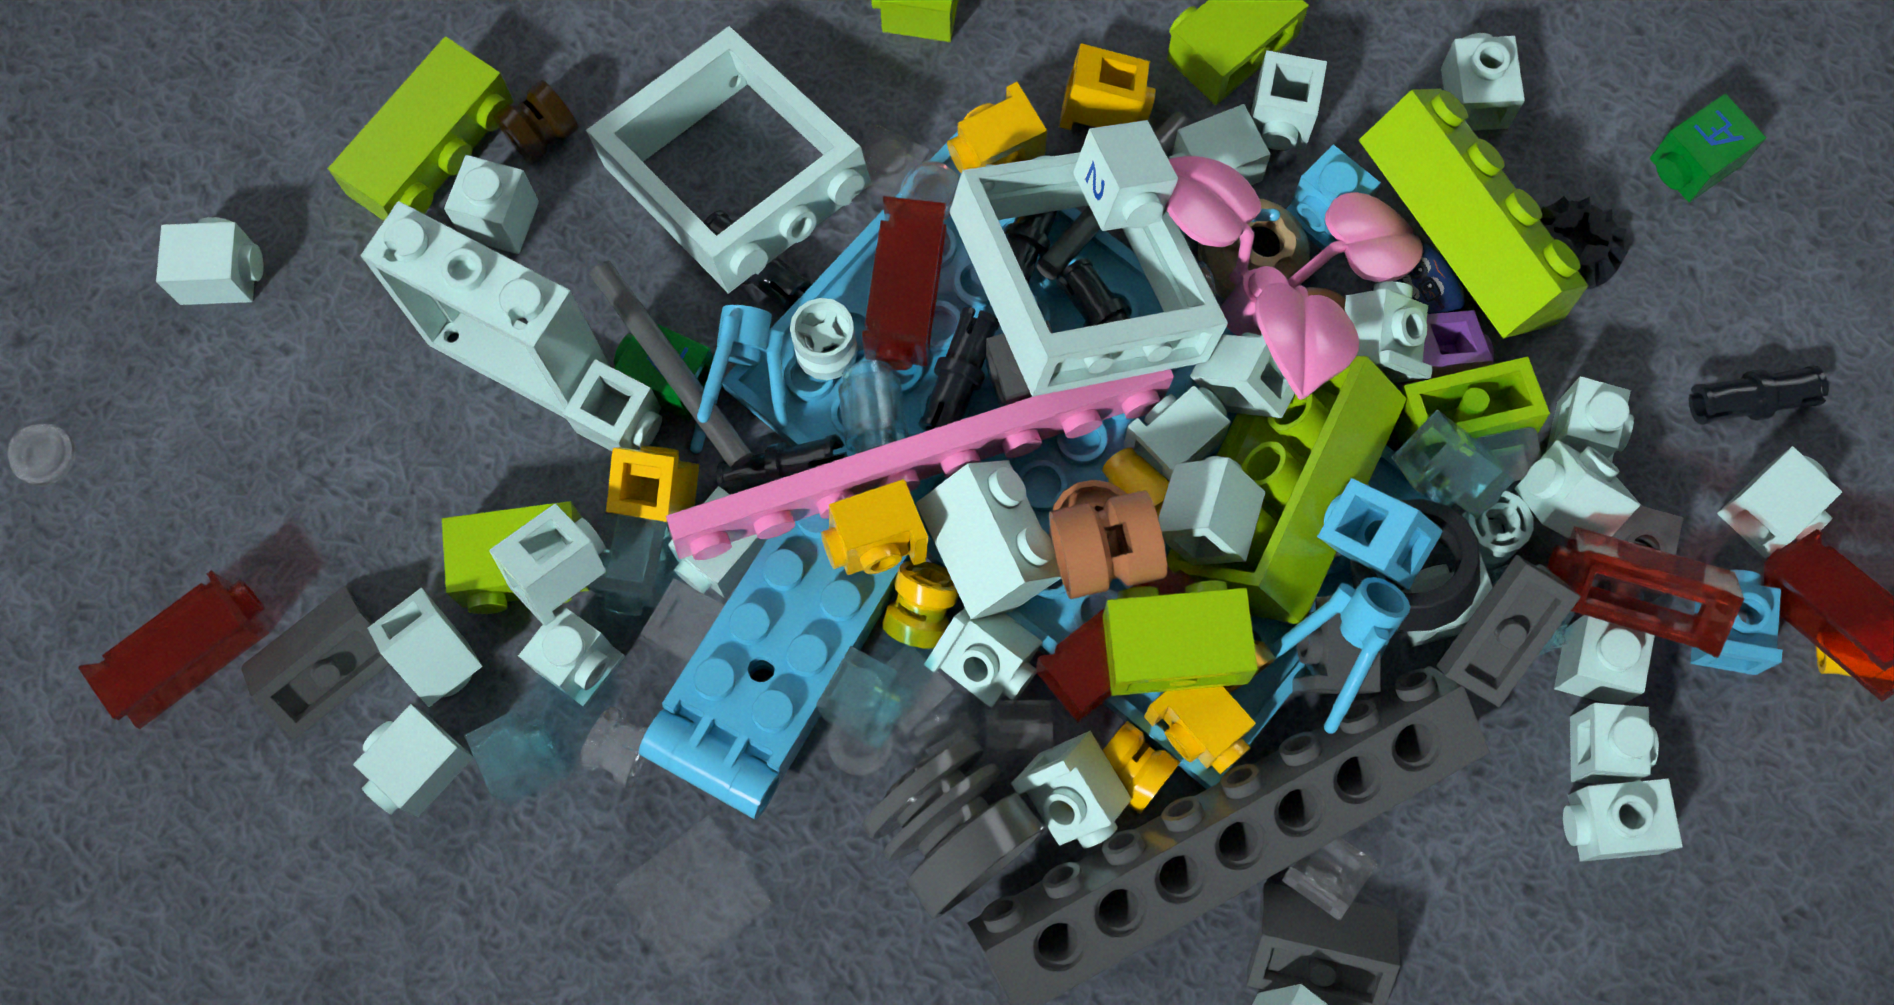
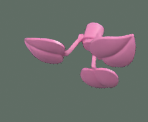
M1182 156L1168 159L1178 177V181L1165 208L1176 225L1190 238L1203 245L1225 247L1233 244L1238 237L1240 239L1236 267L1229 275L1230 281L1236 287L1221 306V310L1228 322L1226 327L1238 336L1246 332L1262 334L1284 378L1298 399H1305L1325 382L1343 372L1351 364L1359 350V338L1353 322L1336 302L1321 295L1308 296L1307 289L1299 285L1331 258L1345 252L1352 270L1362 279L1373 282L1396 281L1409 274L1419 263L1423 254L1421 240L1413 234V229L1406 220L1383 201L1364 193H1346L1334 199L1325 214L1326 226L1337 240L1336 242L1329 244L1288 280L1279 270L1270 266H1262L1249 271L1247 268L1254 240V232L1248 223L1253 221L1261 211V202L1254 188L1238 171L1220 161L1199 156Z

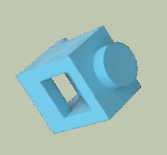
M1333 144L1301 176L1293 200L1286 210L1300 222L1307 238L1323 250L1329 244L1337 241L1329 232L1325 222V214L1332 201L1340 195L1354 192L1375 197L1381 182Z
M1351 478L1343 493L1338 495L1328 506L1324 516V526L1317 537L1338 553L1409 590L1443 531L1419 510Z
M1747 570L1723 571L1720 573V578H1713L1696 589L1690 664L1757 675L1782 663V649H1777L1781 589L1761 586L1762 576ZM1737 609L1747 611L1746 623L1740 619Z

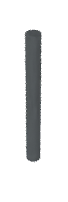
M1173 112L1154 132L1166 155L1175 145L1178 129L1190 125L1188 118L1182 113ZM1089 205L1037 262V268L1044 277L1051 280L1056 279L1101 229Z
M604 261L596 265L590 272V277L732 470H736L748 463L753 454L715 403L709 421L706 423L698 421L697 414L702 401L703 386L610 261Z

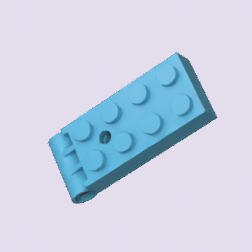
M820 513L795 521V527L789 532L766 540L662 703L664 709L658 713L650 724L639 747V755L755 820L767 808L780 782L896 591L894 583L899 566L903 562L911 560L909 555L903 556L896 566L877 574H866L862 570L847 576L844 566L833 569L821 537V531L829 529V519L821 518ZM760 669L769 670L774 674L765 682H757L751 678L752 674Z

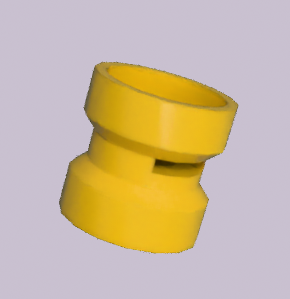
M911 560L903 562L899 566L894 583L895 589L898 592L897 599L887 606L882 623L883 629L889 636L901 643L918 648L933 649L950 624L946 614L948 608L956 604L959 597L958 591L947 568L930 562H923L913 566Z
M1126 721L1103 749L1105 756L1132 798L1128 805L1139 814L1143 812L1181 763L1166 750L1155 751L1146 744L1144 733L1129 721Z

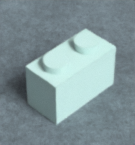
M1009 460L968 463L916 502L970 619L1012 612L1061 579L1053 542L1042 529L1026 497L1025 485L1019 475L1013 470Z

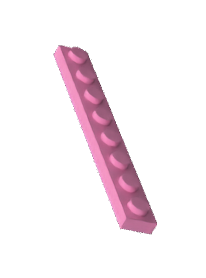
M1171 369L1030 397L667 515L666 519L671 538L679 559L693 555L695 560L714 558L727 552L732 547L731 542L757 534L758 539L774 538L792 530L795 527V521L819 513L821 518L829 519V504L905 479L907 487L911 492L920 485L919 480L944 473L945 477L949 478L968 463H979L983 459L1005 453L1007 458L1020 457L1039 448L1044 439L1065 433L1067 438H1077L1099 428L1102 425V420L1123 413L1127 419L1144 416L1165 397L1174 375Z

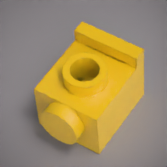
M1081 43L1066 84L1059 127L1071 130L1073 122L1097 128L1148 120L1156 92L1155 88L1147 86L1150 61Z
M1015 82L1006 87V100L996 105L992 103L980 105L970 111L964 120L958 122V136L948 140L947 147L956 168L962 173V170L986 167V164L999 165L1045 156L1047 129L1018 82Z
M641 446L640 450L614 447L612 450L606 512L667 522V515L695 506L699 464L680 461L679 451L671 448Z
M905 479L829 504V529L821 531V537L833 569L844 566L847 576L862 570L866 574H877L893 568L906 555L910 556L913 566L926 562L928 535Z
M1223 686L1165 691L1149 705L1144 715V718L1152 727L1163 718L1170 726L1165 731L1167 739L1184 759L1192 763L1198 758L1207 769L1212 765L1220 775L1250 749V746L1243 738L1256 724Z

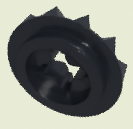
M1565 196L1554 204L1541 208V223L1553 239L1562 241L1571 250L1573 247L1572 241L1564 237H1569L1578 225H1582L1581 231L1584 232V241L1592 244L1587 245L1577 257L1580 262L1578 272L1589 285L1586 290L1603 285L1616 274L1628 252L1624 250L1623 242L1626 229L1618 228L1613 221L1612 209L1602 211L1598 207L1591 205L1590 197L1580 201H1568Z

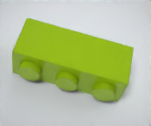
M445 36L327 169L347 196L383 221H385L398 201L425 214L432 204L434 193L450 175L458 174L465 155L471 156L472 149L488 131H494L499 128L494 115L508 104L511 105L514 100L499 71Z

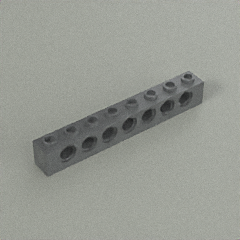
M1432 666L1409 671L1401 675L1395 681L1393 687L1369 700L1353 702L1335 733H1327L1324 725L1311 732L1295 734L1283 741L1279 750L1254 764H1245L1231 769L1221 778L1218 784L1194 797H1184L1173 801L1165 807L1162 815L1135 830H1123L1112 835L1104 842L1102 848L1075 863L1069 862L1054 867L1045 874L1041 882L1016 896H1004L991 902L981 915L970 920L967 924L1009 1004L1044 1005L1489 754V748L1466 690L1462 685L1449 679ZM1406 727L1404 735L1396 742L1398 734ZM1350 758L1347 768L1337 775L1341 765ZM1293 790L1290 800L1285 805L1279 807L1282 798ZM1236 823L1232 833L1220 840L1223 831L1229 825ZM1178 856L1177 861L1169 870L1160 873L1162 866L1167 860ZM1120 889L1114 900L1100 906L1102 899L1109 892ZM1060 923L1055 933L1049 937L1039 939L1041 933L1048 926Z

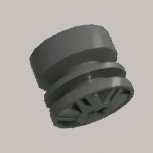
M971 736L957 742L944 751L928 756L907 771L887 790L885 797L870 812L862 824L864 830L873 840L891 833L900 826L903 828L883 851L888 861L901 859L917 849L924 855V860L914 869L906 884L933 919L944 915L972 895L1023 853L1046 830L1045 826L1018 793L1006 796L990 806L982 798L992 788L1001 771L995 764L991 763L970 776H965L984 753L982 747Z

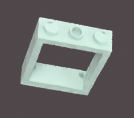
M730 26L586 130L604 167L728 294L756 273L758 275L769 262L791 245L806 239L816 226L841 207L851 204L854 197L872 184L861 146ZM746 85H749L815 146L823 156L716 236L643 161Z
M1080 152L1059 156L1045 155L1032 160L999 165L986 164V167L962 170L950 209L951 217L1032 397L1208 362L1228 325L1183 234L1165 208L1160 222H1155L1142 228H1122L1164 312L1050 333L999 220L1088 206L1089 204L1073 174Z
M400 201L396 203L360 255L429 346L564 417L563 411L594 359L610 366L571 290ZM526 318L528 323L525 324L518 319ZM452 333H458L459 338L457 341L449 343L447 340L448 336Z

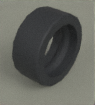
M1426 499L1399 500L1422 512L1443 531L1437 542L1452 551L1455 557L1456 569L1453 577L1443 586L1424 593H1404L1409 601L1410 611L1398 629L1406 632L1432 631L1457 620L1474 601L1480 586L1478 538L1467 519L1448 505ZM1350 559L1354 589H1357L1359 584L1366 578H1378L1375 571Z

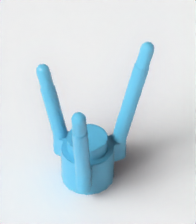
M725 305L722 307L717 349L697 414L699 422L706 423L710 419L714 403H717L728 362L740 365H758L760 355L767 354L776 426L781 429L787 427V401L781 359L784 333L770 330L772 314L768 311L745 305ZM697 422L690 444V450L694 454L701 452L706 437L705 432Z
M1376 577L1366 578L1359 584L1357 589L1345 583L1340 584L1328 602L1269 647L1273 655L1278 658L1337 613L1341 614L1342 623L1340 630L1342 635L1349 643L1362 650L1324 724V729L1329 734H1333L1338 730L1377 654L1380 651L1381 659L1389 640L1409 614L1410 604L1407 597L1394 584Z

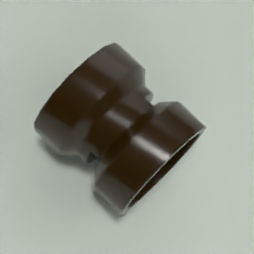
M543 80L527 90L526 99L519 105L508 104L494 115L496 123L506 138L530 164H533L546 154L547 145L553 140H565L579 129L577 121L566 104L552 87Z

